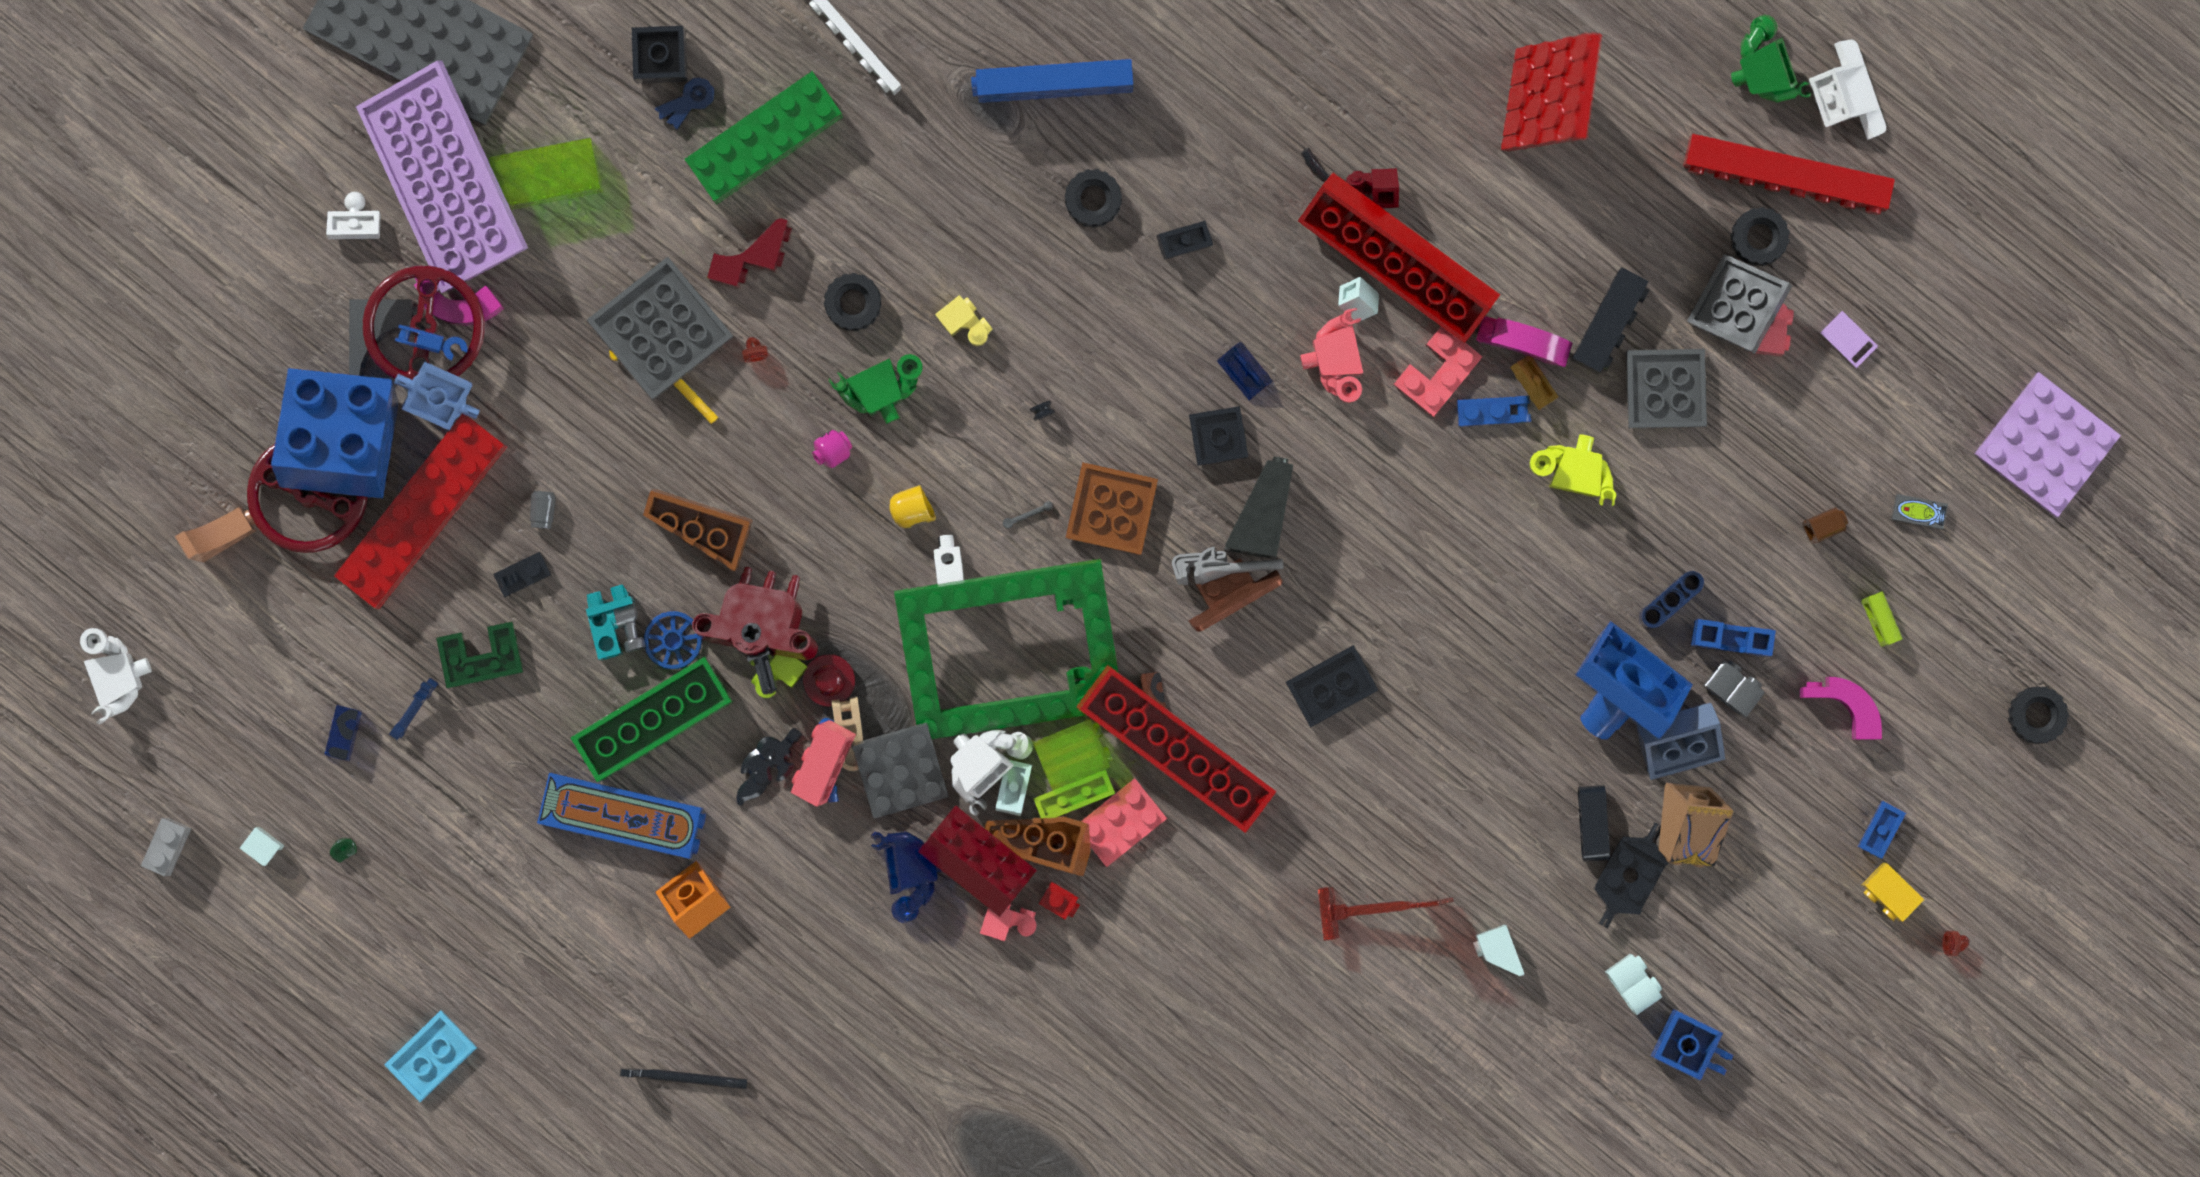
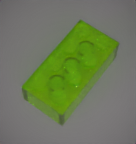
M591 138L489 157L490 166L511 210L603 192L595 144Z

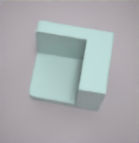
M1361 277L1340 286L1338 306L1344 311L1357 308L1351 314L1352 319L1361 318L1362 321L1378 313L1379 294Z
M255 827L240 849L261 865L266 866L275 853L281 850L284 845L261 827Z

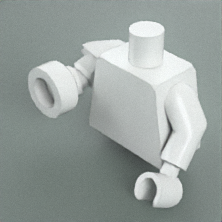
M90 628L80 638L82 649L89 654L104 653L108 655L84 661L100 704L91 714L100 712L103 718L99 719L96 723L102 724L108 717H113L129 709L138 697V690L142 688L139 677L152 672L147 658L133 662L127 647L118 638L112 636L107 638V635L102 630Z
M991 730L982 733L981 736L975 735L971 739L964 733L955 738L954 744L959 750L950 760L953 765L952 783L954 789L963 800L970 803L969 810L973 815L979 814L978 810L975 809V804H980L986 810L987 803L980 797L1014 766L996 748L1006 749L1007 753L1016 759L1027 758L1033 749V742L1029 736L1022 732H1015L1009 735L1004 734L1005 731Z

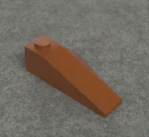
M1067 817L994 820L986 822L985 829L1022 859L1084 876L1091 852L1089 824Z

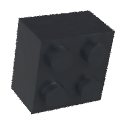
M684 26L631 27L633 79L636 84L688 82L687 43Z

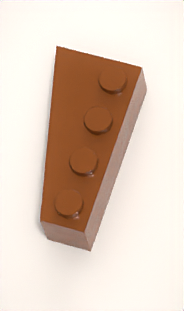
M658 489L650 491L643 516L669 532L676 534L687 543L707 553V555L720 561L733 571H736L739 567L753 522L752 519Z

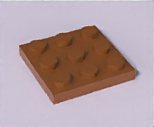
M1082 462L1065 538L1141 555L1158 479Z

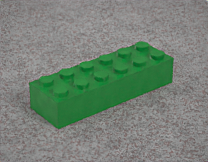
M811 71L686 157L685 161L717 205L841 120L843 115L816 75Z
M703 657L570 738L596 782H602L733 703V700L708 658Z

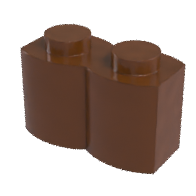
M1836 507L1802 522L1805 533L1812 545L1846 531V525L1849 524L1844 511H1839Z

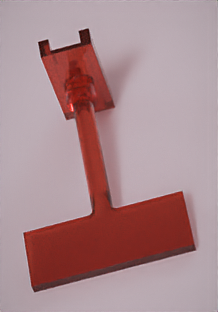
M1334 886L1318 889L1324 941L1340 938L1338 920H1346L1350 916L1399 912L1407 909L1440 906L1454 902L1453 897L1417 902L1393 901L1347 906L1346 904L1336 905Z

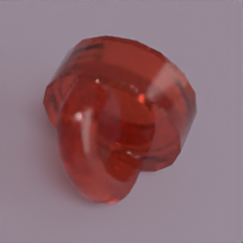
M755 337L747 339V349L742 351L745 362H758L768 358L767 346H761V343Z
M1946 931L1942 943L1944 954L1946 956H1958L1960 952L1969 946V938L1966 935H1960L1958 931Z

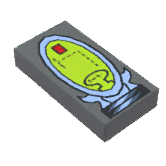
M1896 494L1891 520L1943 530L1948 504Z

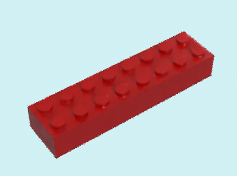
M1332 173L1324 182L1298 220L1308 230L1463 343H1466L1501 295L1335 173Z
M462 414L334 577L372 607L380 609L507 449V446L472 418Z
M1108 665L1077 705L1079 710L1244 833L1248 831L1277 792Z

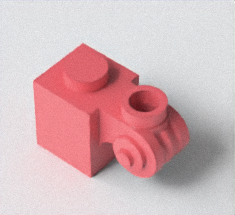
M1784 303L1756 351L1757 354L1782 356L1785 351L1789 350L1791 336L1787 335V325H1792L1794 310L1788 309Z
M1010 904L999 917L988 908L980 934L1005 941L1009 928L1018 926L1017 929L1020 935L1031 936L1037 926L1034 920L1036 912L1024 908L1017 912L1010 909Z

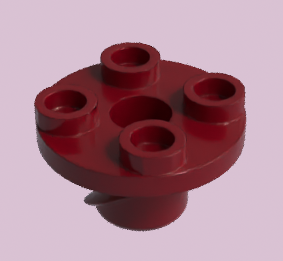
M822 655L812 660L807 666L803 676L804 689L809 698L815 703L822 706H832L831 700L839 699L840 702H843L850 697L855 687V674L850 664L843 658L836 655Z

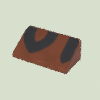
M1160 673L1141 674L1143 692L1166 708Z

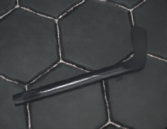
M621 1068L620 1076L648 1077L654 1080L745 1090L748 1079L659 1069Z

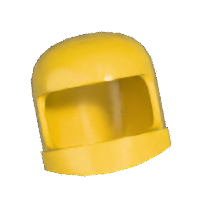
M921 485L898 492L890 499L889 508L894 522L901 528L907 529L920 522L926 521L930 523L936 520L934 509Z

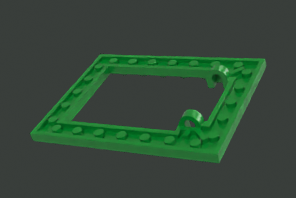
M1101 559L894 591L916 725L927 722L932 739L1086 716L1085 713L1077 708V705L1107 665L1118 672ZM1054 595L1057 612L1064 611L1063 607L1070 604L1074 605V609L1082 608L1091 669L1088 667H1076L1066 672L1069 690L940 710L925 614ZM1079 678H1085V680L1075 681Z

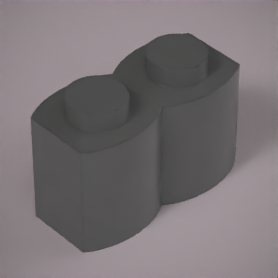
M1731 660L1728 663L1721 661L1702 686L1738 715L1745 718L1765 692L1760 689L1763 685L1751 676L1748 679L1740 673L1742 669Z

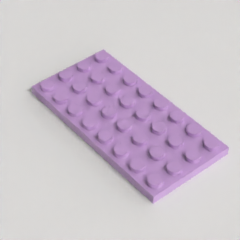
M442 60L428 65L356 106L429 266L450 271L467 282L528 249ZM444 281L439 282L438 287L441 293H447L454 289L453 286Z

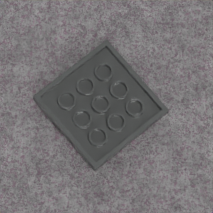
M669 257L665 258L587 319V323L651 401L660 396L733 338L730 331Z

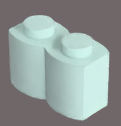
M1629 954L1607 969L1605 973L1631 1011L1638 1015L1662 998L1659 993L1662 987L1654 977L1650 979L1644 971L1647 969V966L1639 955L1634 957L1632 954Z

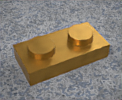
M1527 356L1510 367L1516 379L1522 384L1530 400L1538 410L1559 398L1533 357Z

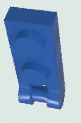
M1516 396L1457 400L1458 427L1531 422V414H1528L1530 397ZM1517 405L1518 415H1510V406Z

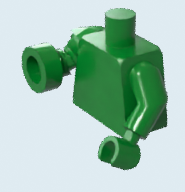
M1769 15L1758 16L1750 25V34L1746 33L1742 39L1740 56L1742 58L1740 64L1742 69L1731 73L1734 86L1739 87L1747 84L1751 94H1758L1761 98L1773 102L1794 99L1797 95L1809 97L1811 92L1802 94L1801 88L1810 83L1805 81L1797 83L1783 38L1759 49L1762 42L1768 41L1776 35L1778 26L1773 17Z
M906 354L897 363V371L900 375L899 380L896 378L893 364L889 358L848 379H845L838 372L841 378L838 383H833L830 378L828 381L832 388L837 390L846 405L861 414L869 413L870 416L880 412L885 423L889 424L900 418L894 405L908 398L915 391L918 378L923 371V364L916 355Z

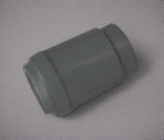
M534 491L531 494L530 521L532 528L551 529L556 501L554 492Z

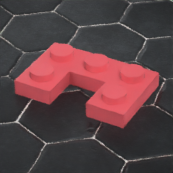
M1440 327L1426 344V346L1446 361L1433 378L1429 380L1410 364L1393 384L1432 417L1437 414L1483 357L1467 343H1463L1443 327Z

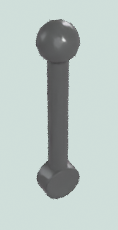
M1046 501L1043 506L1012 519L1005 518L1003 526L1011 528L1014 523L1045 510L1051 511L1053 503Z

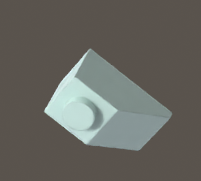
M1506 925L1475 935L1477 941L1473 942L1478 957L1483 956L1485 961L1518 976L1524 975Z

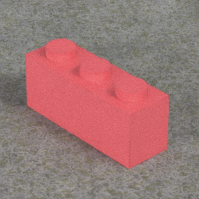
M831 720L818 724L811 735V738H813L811 746L802 755V767L795 773L792 779V784L794 785L790 793L816 807L827 803L856 734Z

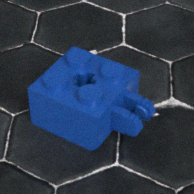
M1673 1009L1653 1049L1651 1057L1701 1080L1707 1067L1722 1075H1725L1727 1071L1724 1067L1710 1062L1713 1053L1720 1055V1057L1726 1060H1732L1734 1055L1717 1047L1723 1035L1722 1032ZM1690 1038L1689 1043L1693 1046L1691 1050L1686 1049V1052H1684L1681 1043L1683 1040Z

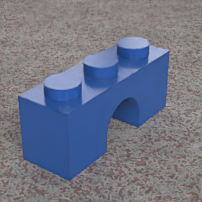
M1697 619L1694 620L1691 646L1771 657L1776 630L1735 626L1722 622Z

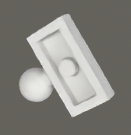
M351 192L345 197L344 203L349 211L328 212L326 233L328 239H380V211H361L365 206V198L361 193Z

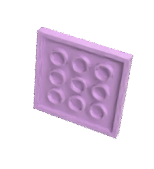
M2038 372L1974 455L2057 518L2121 435Z

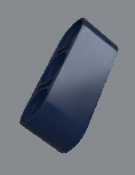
M1696 571L1682 574L1641 610L1639 614L1641 625L1647 629L1661 626L1702 590L1704 586L1702 575ZM1687 576L1696 578L1697 587L1695 590L1686 588L1685 579ZM1668 593H1673L1677 596L1678 603L1675 607H1669L1665 603V597ZM1648 610L1657 612L1658 621L1655 624H1649L1646 621L1645 615Z

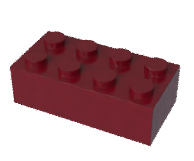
M957 806L950 811L918 851L999 917L1037 871Z

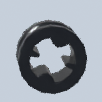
M1051 400L1029 409L1035 415L1034 421L1055 413V409L1050 407L1052 404Z

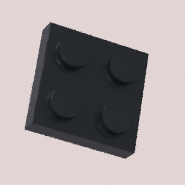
M1240 406L1189 414L1197 466L1249 457Z

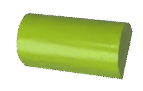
M1883 591L1861 599L1881 647L1903 639Z

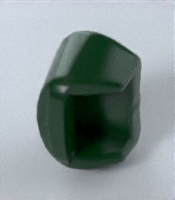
M344 837L332 845L329 853L333 860L341 863L357 853V846L351 838Z

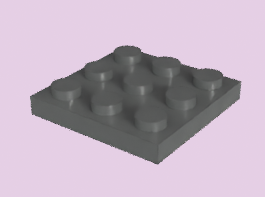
M1724 254L1687 322L1698 329L1755 354L1792 285Z
M1705 349L1626 351L1628 429L1707 427Z
M927 722L852 744L874 819L949 797Z

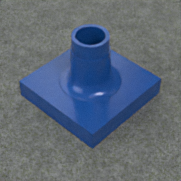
M1611 621L1599 634L1575 674L1597 691L1588 708L1581 715V722L1591 734L1604 740L1609 739L1630 717L1660 739L1672 725L1693 685Z

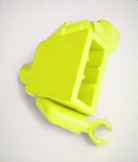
M1579 434L1576 448L1562 445L1548 446L1546 450L1537 451L1530 458V469L1537 476H1548L1556 467L1549 487L1595 498L1600 496V505H1603L1604 499H1610L1612 506L1615 504L1616 492L1613 489V477L1608 463L1602 459V454L1591 452L1594 437Z

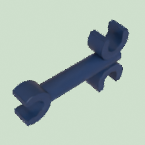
M429 678L427 682L423 681L421 683L420 689L413 695L414 700L400 721L393 727L389 733L390 736L396 740L403 737L425 700L429 699L432 696L431 693L438 687L439 683Z

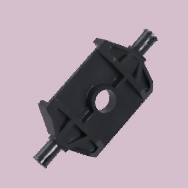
M1654 822L1648 836H1644V838L1622 837L1593 888L1606 906V911L1598 924L1608 929L1614 915H1617V913L1641 914L1645 902L1665 866L1669 863L1656 845L1661 825ZM1627 868H1633L1637 872V879L1632 883L1626 882L1623 878V872Z

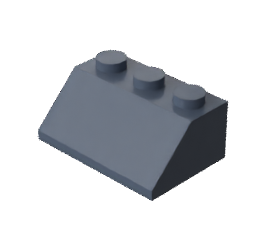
M1712 703L1679 711L1672 725L1660 739L1639 723H1636L1639 743L1650 780L1725 760L1721 726Z

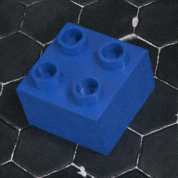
M288 368L271 464L279 487L383 498L399 405L392 379Z

